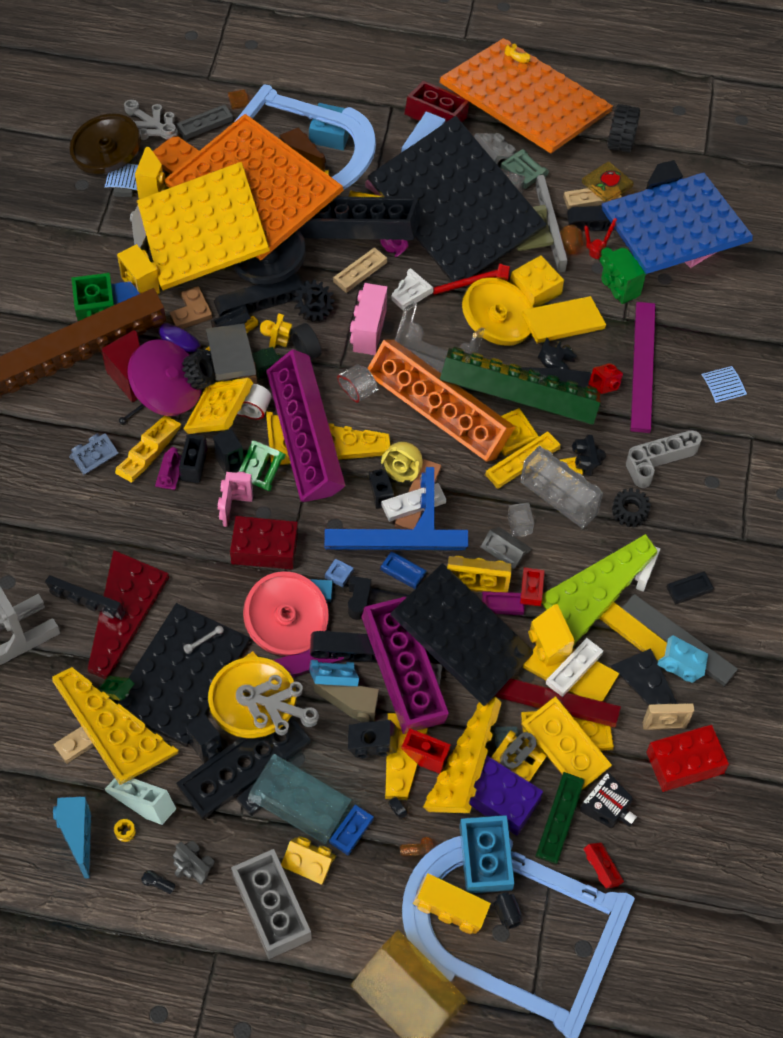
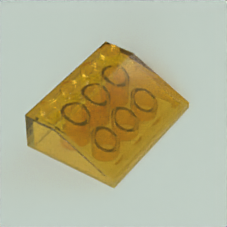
M399 930L385 942L351 984V987L401 1038H434L468 1002L467 998Z

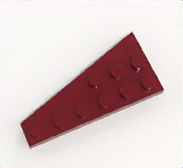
M113 550L104 597L120 602L126 614L121 620L116 617L109 618L100 611L88 664L89 673L103 679L111 676L168 581L169 573Z

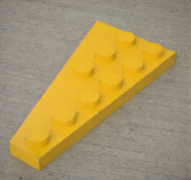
M266 411L269 447L286 454L285 459L281 461L280 465L291 464L279 417L273 415V412ZM328 423L338 460L382 456L390 447L389 434L370 430L358 431L353 430L352 427L345 426L342 428ZM270 454V459L272 463L274 456Z
M493 697L485 706L480 702L477 704V709L472 718L467 722V727L458 739L453 753L448 757L447 764L438 775L437 782L432 791L427 795L423 808L428 812L470 813L472 806L469 804V801L476 794L477 789L474 788V784L481 776L488 752L485 746L487 741H491L492 733L490 729L496 723L502 703L496 697Z

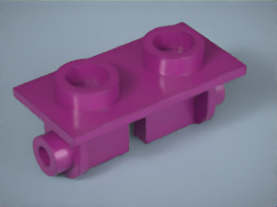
M171 447L170 450L165 452L155 487L175 490L180 474L179 463L182 456L179 455L177 448Z

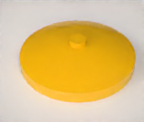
M482 278L471 284L464 294L462 301L464 316L470 327L487 341L504 346L516 345L523 342L531 333L522 316V311L533 308L523 292L515 285L502 279Z
M245 657L229 663L216 674L209 687L208 703L212 717L223 730L238 737L259 738L274 733L275 725L265 706L257 704L260 713L266 714L268 718L267 725L264 728H257L254 725V718L248 707L242 706L237 702L236 691L242 685L256 687L269 681L270 676L278 675L282 679L281 687L278 690L271 689L260 694L269 697L288 689L290 684L294 682L292 676L279 663L263 657ZM276 680L271 681L274 685L279 684ZM248 692L243 693L245 697H249L251 695ZM291 697L281 702L296 706L297 697ZM278 711L282 720L288 722L292 715ZM258 718L257 722L263 723L264 719Z

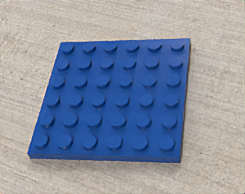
M705 173L696 174L602 203V210L609 221L612 223L614 218L617 219L614 228L646 274L751 242L753 239L751 232Z

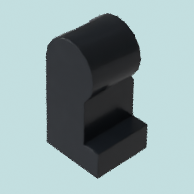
M385 468L369 471V480L376 509L383 508L382 501L394 497Z
M356 576L350 577L349 592H353V596L348 601V614L352 619H362L364 608L368 606L372 579Z

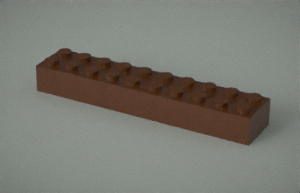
M149 289L0 356V398L6 393L17 392L20 387L26 384L32 385L36 383L39 378L52 376L59 369L70 368L79 360L91 358L93 354L99 351L102 352V348L133 330L137 332V336H140L152 327H160L166 322L164 306L155 289Z

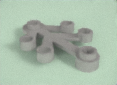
M127 100L124 103L125 112L129 116L136 115L144 120L134 121L137 127L141 128L139 129L141 140H146L149 136H161L168 140L178 135V130L173 124L175 122L174 113L166 112L164 114L166 124L160 123V115L163 113L160 104L152 106V118L139 109V104L136 100Z
M272 675L269 681L256 687L242 685L236 691L237 702L242 706L248 707L254 718V725L257 728H264L268 720L266 714L260 713L257 704L265 706L275 725V732L279 735H285L288 732L289 724L287 721L282 720L278 711L299 717L301 723L306 727H313L318 722L319 714L316 709L312 707L302 709L281 702L302 694L303 686L299 682L291 683L288 689L272 696L265 697L260 695L271 689L278 690L281 687V677ZM276 680L279 684L274 685L271 681ZM298 687L300 690L295 692L292 688ZM248 692L251 695L249 697H245L243 693ZM312 713L314 716L312 718H309L306 716V714ZM262 718L264 719V722L259 723L257 722V719ZM284 725L286 729L280 730L278 726Z

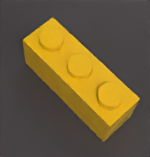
M427 873L420 884L412 904L416 905L417 909L427 914L431 912L439 916L438 919L444 923H453L460 926L459 929L465 933L476 934L483 925L491 903Z

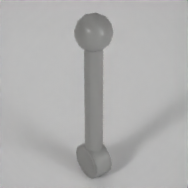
M217 626L214 631L193 644H186L184 646L185 653H191L193 648L216 634H221L224 630L223 627Z

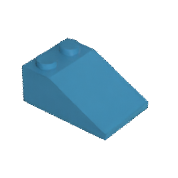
M86 797L57 798V806L53 807V819L56 820L57 828L61 829L84 878L87 879L90 873L91 811Z

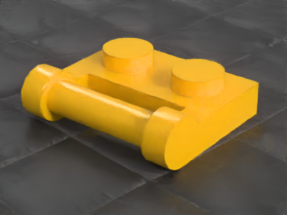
M509 731L491 757L493 760L501 764L500 756L509 743L515 740V732ZM523 742L519 748L522 750L526 746L529 747V745ZM535 749L528 755L535 760L533 765L524 760L519 766L511 770L528 782L547 757L546 754L543 752L539 753ZM513 753V754L510 755V756L507 755V756H508L507 762H508L509 764H510L511 762H514V758H515L517 755H516L515 753Z

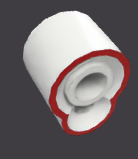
M253 384L237 415L255 420L262 419L271 400V393L263 386Z

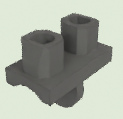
M193 840L186 844L179 842L176 845L177 850L172 857L175 860L173 864L177 867L175 875L178 878L184 875L189 879L193 877L202 885L206 881L208 873L213 869L215 861L207 855L200 860L196 856L199 854L200 848Z

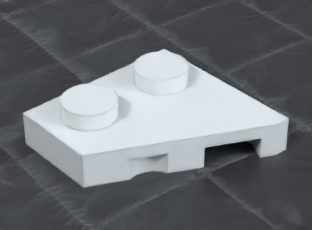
M410 268L407 271L406 278L400 281L399 287L392 293V301L404 311L432 294L433 287Z

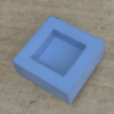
M335 559L325 573V579L332 580L333 583L344 587L353 573V567Z

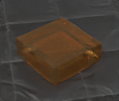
M245 89L228 92L232 109L243 108L249 104Z

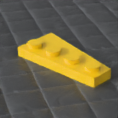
M388 713V720H391L398 728L397 753H391L389 756H386L385 799H391L396 796L398 800H408L417 763L401 749L407 734L402 733L396 713ZM428 728L418 730V732L426 734Z

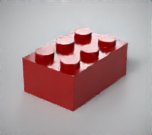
M712 725L650 742L646 752L662 792L722 775L729 765Z

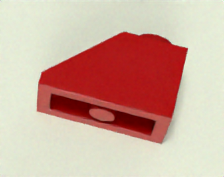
M409 728L401 749L419 766L440 774L448 757L451 744Z

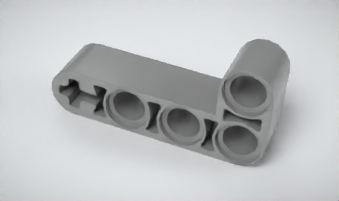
M691 430L632 447L628 453L626 467L635 485L640 488H647L652 482L655 471L654 467L694 456L698 452L702 440L701 435L697 431Z

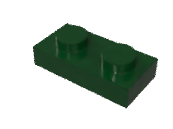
M108 676L98 690L110 696L109 699L122 700L130 694V689L134 683L129 678Z

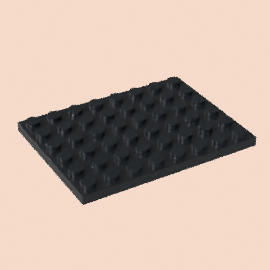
M454 116L368 175V180L382 197L419 198L422 217L415 238L451 282L478 275L546 227L545 221L457 116Z

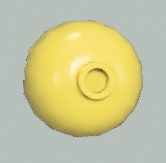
M398 442L392 444L382 455L381 464L384 463L387 475L398 482L410 480L411 482L420 473L423 459L421 452L416 446L408 442Z

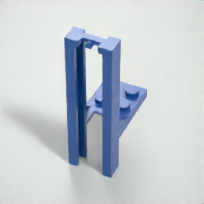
M426 467L425 472L421 473L420 488H424V493H421L420 508H424V513L413 530L325 529L324 548L325 550L465 551L466 547H468V530H434V467Z

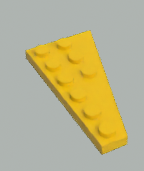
M73 667L52 677L53 683L119 785L178 754V749L164 742L160 735L154 734L137 717L120 704L117 705L109 699L110 696L105 692H100L92 685V682Z

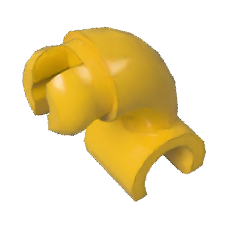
M507 44L504 52L507 56L512 57L519 63H528L530 61L529 53L516 52V44H512V47Z

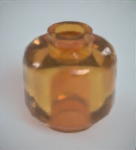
M575 225L563 227L560 235L565 252L567 254L578 253V250L584 246L582 230Z

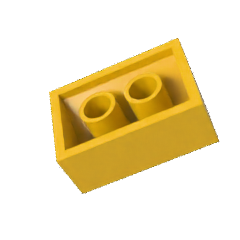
M449 556L447 569L451 570L471 591L508 592L511 578V563L486 561L482 558L469 559L463 556Z

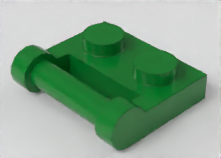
M253 440L239 472L251 474L253 485L270 492L272 488L271 483L286 454ZM271 454L274 456V459L262 482L259 479Z

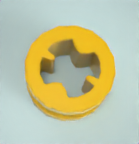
M121 819L114 826V833L121 842H128L134 838L136 833L135 827L129 819ZM124 826H127L128 830H130L126 832V835H122L121 831L119 832V830H123Z

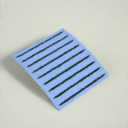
M127 163L120 169L109 172L105 187L137 190L135 172L138 165Z
M732 366L701 374L710 388L715 403L747 395L738 374Z

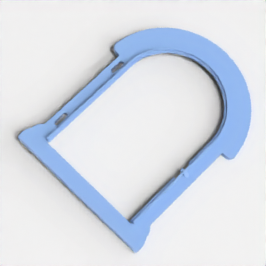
M264 84L236 119L238 120L244 114L253 119L261 107L266 104L345 129L354 140V154L349 163L339 173L331 177L340 183L344 190L364 174L375 154L376 137L369 120L359 111L348 107L340 113L281 96L270 85Z
M454 837L433 848L420 860L410 875L402 904V920L406 938L419 962L443 983H450L454 976H457L553 1021L554 1026L566 1038H578L635 898L628 893L609 892L605 894L598 891L597 888L588 884L585 885L525 858L524 855L511 851L514 872L608 915L611 912L569 1012L560 1006L513 984L510 985L502 979H497L491 976V974L461 961L441 945L433 931L430 913L421 912L412 903L427 873L442 880L452 870L463 865L461 837ZM509 838L510 849L512 850L513 841Z

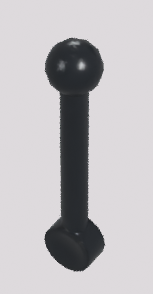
M141 404L125 417H120L119 423L125 424L130 417L144 408L145 405Z

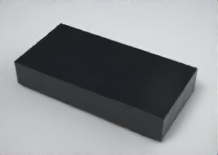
M705 571L669 583L666 586L675 605L713 592L714 589Z

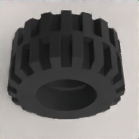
M618 104L615 107L607 143L608 149L631 152L639 122L640 108Z

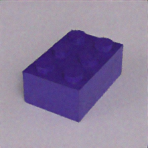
M486 755L481 776L474 784V788L477 789L476 794L470 798L469 804L487 817L507 815L508 831L517 836L540 803L543 791Z

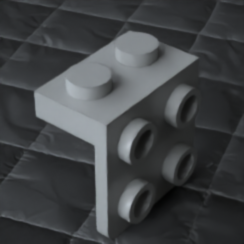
M476 133L474 136L496 164H498L500 159H508L517 153L516 149L504 140V136L499 133Z

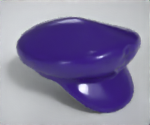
M164 323L160 326L159 333L162 338L160 340L172 342L183 348L186 352L191 353L196 352L197 348L201 347L199 340L189 332L169 323Z

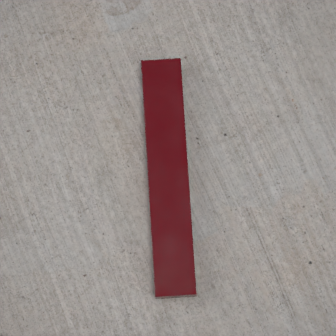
M511 678L494 696L536 708H541L556 696L572 717L616 728L621 706L571 693H566L562 697L551 688Z

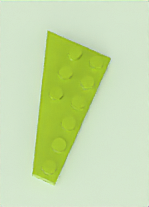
M645 534L542 594L541 604L545 610L558 604L575 640L573 647L581 636L588 632L590 626L620 596L619 594L624 588L630 585L633 578L656 556L657 549Z

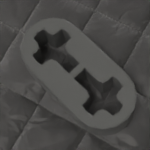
M524 732L517 736L501 754V765L509 770L519 766L536 747L534 735ZM527 738L529 740V747L526 746L521 750L519 747L523 743L522 740ZM516 752L518 755L514 758V762L509 764L507 762V755L510 756Z

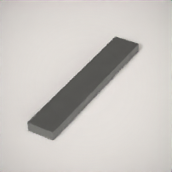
M634 594L622 607V609L665 642L674 635L708 653L705 673L724 687L737 672L738 668Z

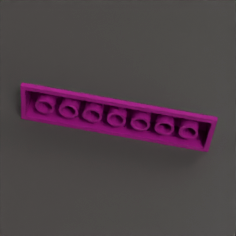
M292 349L266 371L300 501L308 502L332 497L346 485L310 357L307 354Z

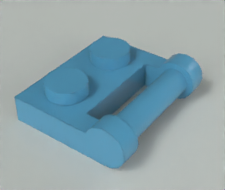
M318 660L310 661V674L315 684L358 686L359 677L354 669V662L339 664L318 662Z

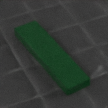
M563 772L535 858L557 865L585 779Z

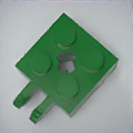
M610 248L602 249L600 264L603 266L601 276L603 284L608 286L613 296L621 304L641 296L646 273L627 248H619L615 251H612Z
M110 273L71 277L77 321L114 306Z

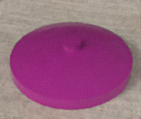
M151 340L137 348L128 363V379L134 394L143 405L160 415L178 416L187 412L197 403L201 394V390L191 387V383L188 384L187 382L188 378L184 377L186 373L182 370L184 368L182 362H184V358L189 356V354L180 346L166 340Z

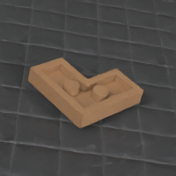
M199 286L182 291L181 297L186 307L169 312L173 324L181 329L213 319Z

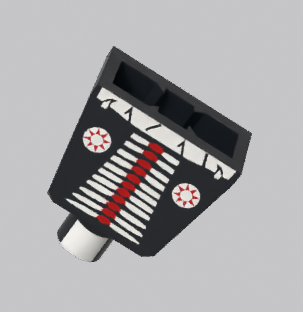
M610 773L603 777L582 803L580 809L583 814L609 828H613L619 820L631 827L638 817L629 810L633 797Z

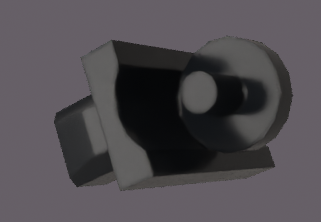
M589 434L584 439H575L572 444L573 452L581 453L575 459L576 468L583 469L585 475L591 476L592 470L602 464L601 461L606 458L605 451L595 446L593 435Z

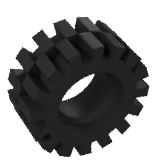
M202 351L184 358V362H182L184 366L182 370L186 373L184 377L188 378V384L191 383V387H195L196 390L208 387L216 381L213 362L210 361L211 357L209 355L206 356V353H202Z
M629 488V492H627V489H623L622 493L620 491L617 493L612 506V515H615L614 519L616 521L620 519V525L626 523V527H629L630 524L636 527L637 523L640 526L643 524V521L647 520L651 503H649V497L645 498L646 494L644 492L639 494V489H636V492H634L633 488ZM632 503L639 510L637 512H629L624 509L623 505Z

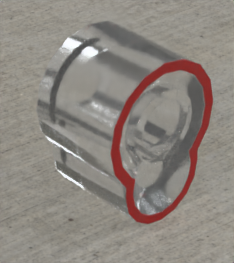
M356 364L337 376L341 388L356 403L378 390L376 380L364 366Z

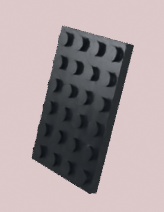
M443 563L390 614L483 706L497 694L533 654V650L451 570H448Z
M176 603L129 676V679L134 683L130 689V694L122 700H114L113 702L117 705L120 704L142 721L148 729L187 747L189 740L186 726L203 714L207 715L210 710L208 692L212 680L223 667L242 657L251 642V638ZM217 626L223 627L224 630L221 634H216L193 648L191 653H185L184 646L186 644H193L214 631Z

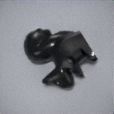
M546 338L537 358L541 360L546 368L570 370L569 366L562 361L575 362L574 358H577V355L569 345L566 344L561 347L560 341L557 342L555 347L550 346V341Z

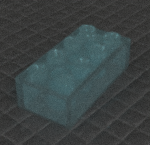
M274 753L248 796V799L325 845L352 800Z

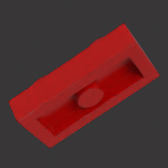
M524 567L520 604L541 606L544 570Z
M602 842L591 843L583 848L588 862L593 865L598 874L599 881L605 888L618 887L624 882Z

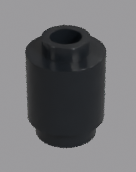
M509 892L498 895L493 904L501 924L505 925L506 929H512L523 923V914L515 895H509Z

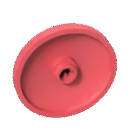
M276 572L263 577L252 587L245 599L243 617L250 637L258 646L269 653L288 656L310 649L311 633L326 630L328 606L320 589L305 576L293 572Z

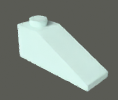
M114 778L105 788L107 793L145 819L161 825L176 810L167 790L134 778L122 785H119Z

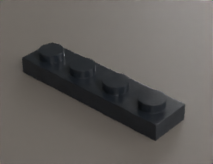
M51 575L45 581L50 589L49 592L56 597L63 596L74 604L81 603L89 610L101 611L109 618L116 617L122 620L126 614L120 602Z

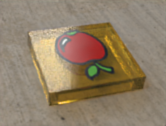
M609 161L582 178V183L604 202L615 199L632 188L634 184L632 180Z

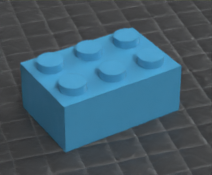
M507 815L461 819L459 827L466 892L472 894L512 891L514 877Z

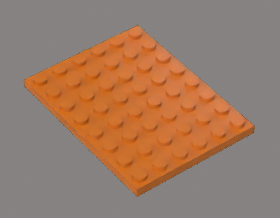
M504 38L441 76L439 82L549 153H553L606 116L613 108V105L609 104L606 100L596 96L593 92L580 86L577 82L572 81L564 74L559 73L530 55L531 59H529L528 63H519L512 57L507 56L504 53L507 44L512 47V43ZM516 48L518 53H527L522 48Z
M246 114L241 116L164 179L165 185L171 188L242 162L270 248L269 252L256 256L259 260L264 259L344 191L340 183Z

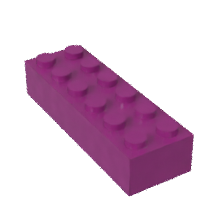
M405 596L366 606L362 614L365 629L403 734H407L409 728L418 731L443 724L449 714L425 648L390 615L406 599Z

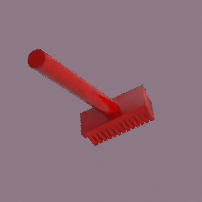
M499 263L497 270L434 287L433 294L436 295L465 287L482 278L497 277V279L508 282L510 266Z

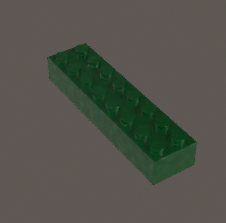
M459 347L448 349L440 380L589 424H594L601 403L600 392L594 387L586 386L584 388L571 380L564 382L554 375H548V377L540 375V372L537 370L529 369L527 371L521 369V366L516 364L506 365L496 358L489 360L483 358V355L479 353H465Z

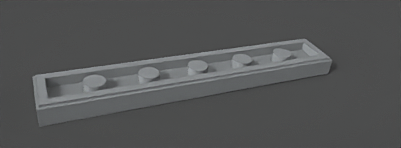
M538 175L535 188L540 205H545L547 208V225L554 241L551 248L559 273L565 272L567 257L544 175Z

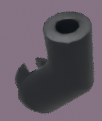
M147 870L141 878L143 885H152L168 894H171L175 888V883L163 878L153 870Z

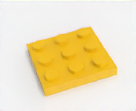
M243 378L215 382L206 387L183 429L188 434L229 430L237 413L241 410V405L250 393L253 385L251 379Z

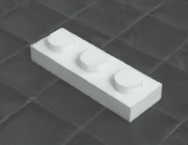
M439 483L434 484V507L446 503L445 495ZM424 488L382 501V507L388 521L424 511V508H420L421 493H424Z
M586 638L546 680V685L563 697L602 656L603 650Z

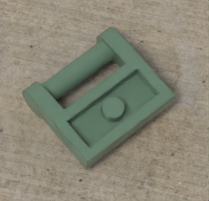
M524 149L501 163V169L524 189L535 183L538 175L546 177L549 173V170L541 167L529 157L528 152Z

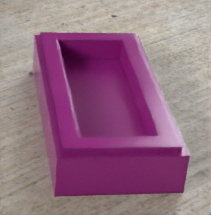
M482 591V601L495 614L524 615V604H520L521 593Z

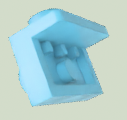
M672 635L668 638L665 656L658 660L657 665L668 672L678 675L685 681L693 683L705 675L708 653Z

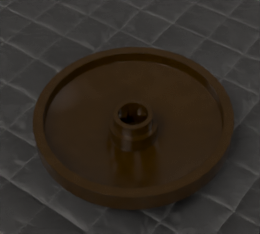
M100 115L88 120L77 129L70 142V155L76 166L87 173L105 174L113 172L125 166L137 154L141 145V134L136 123L125 115Z

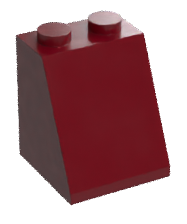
M135 330L101 349L107 374L132 403L138 400L128 379L129 360L134 351L140 347Z

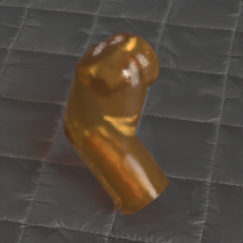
M423 837L421 844H401L400 853L402 856L426 854L434 848L432 845L433 840L429 837Z

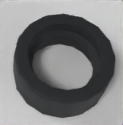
M303 323L291 329V338L297 351L309 355L310 360L321 356L322 351L319 340L309 324Z

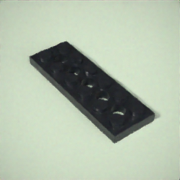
M292 716L288 720L289 728L285 734L286 739L284 741L277 742L274 739L277 734L276 732L259 738L241 737L176 783L179 790L202 820L253 785L267 772L274 770L311 743L309 736ZM285 726L280 728V730L286 729ZM259 746H266L269 750L266 754L261 755L256 752V749ZM243 758L251 761L247 767H240L238 762ZM224 771H229L233 775L229 780H223L220 778V774ZM205 784L214 786L213 791L210 793H204L201 789Z

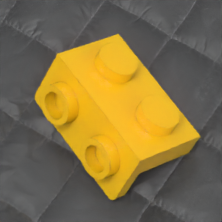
M299 836L289 842L281 866L322 885L336 855L331 853V849L325 846L317 847L312 845L309 839Z

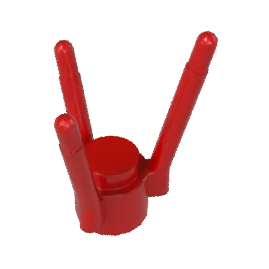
M616 218L613 219L604 241L596 239L591 242L588 226L584 227L587 242L586 248L589 249V255L592 258H601V251L606 248L608 239L616 224Z

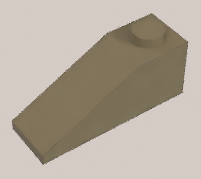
M314 683L315 693L350 717L360 722H374L379 689L363 686Z

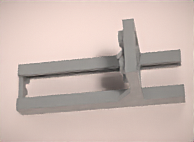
M0 587V631L6 628L7 631L11 630L13 634L10 641L0 645V665L60 634L58 625L53 618L23 633L19 621L45 608L39 594L12 607Z

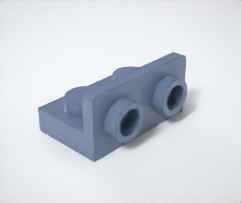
M97 433L88 439V444L84 446L79 444L71 449L73 453L70 454L69 458L74 460L83 475L118 454L106 433L101 436Z

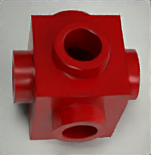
M611 363L594 367L589 385L596 388L600 394L618 390L623 373Z

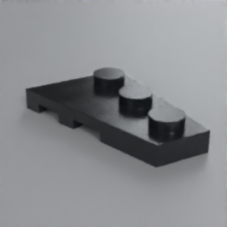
M651 648L611 665V668L619 673L648 706L677 704L659 665H657L658 662Z

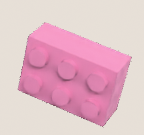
M364 283L363 290H359L358 294L359 305H356L354 310L355 321L352 320L350 332H352L350 343L353 344V352L375 355L387 311V286Z

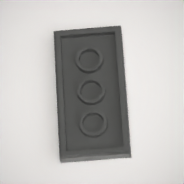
M244 323L206 329L216 380L256 375Z

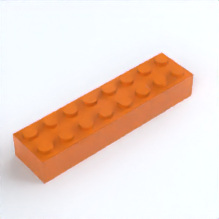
M383 340L365 372L486 462L497 459L516 427L457 384L440 380L441 373L395 340Z

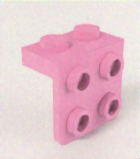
M226 472L225 480L221 481V492L223 494L222 498L219 497L218 510H220L219 520L223 521V527H228L232 500L252 502L253 487L251 474L245 472Z

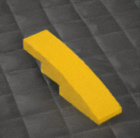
M163 416L141 435V441L129 451L128 458L116 467L115 474L132 483L169 444L181 428V423L168 416Z

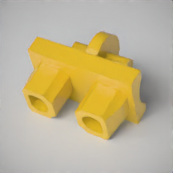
M278 314L276 324L270 320L263 321L260 324V332L264 336H271L269 348L275 349L276 344L286 347L289 342L292 324L283 321V314Z

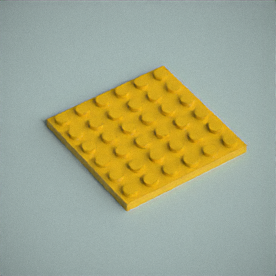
M242 162L137 200L152 258L159 270L157 276L162 290L270 251Z

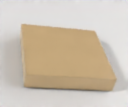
M693 704L649 705L642 722L643 729H686L693 715L694 706Z

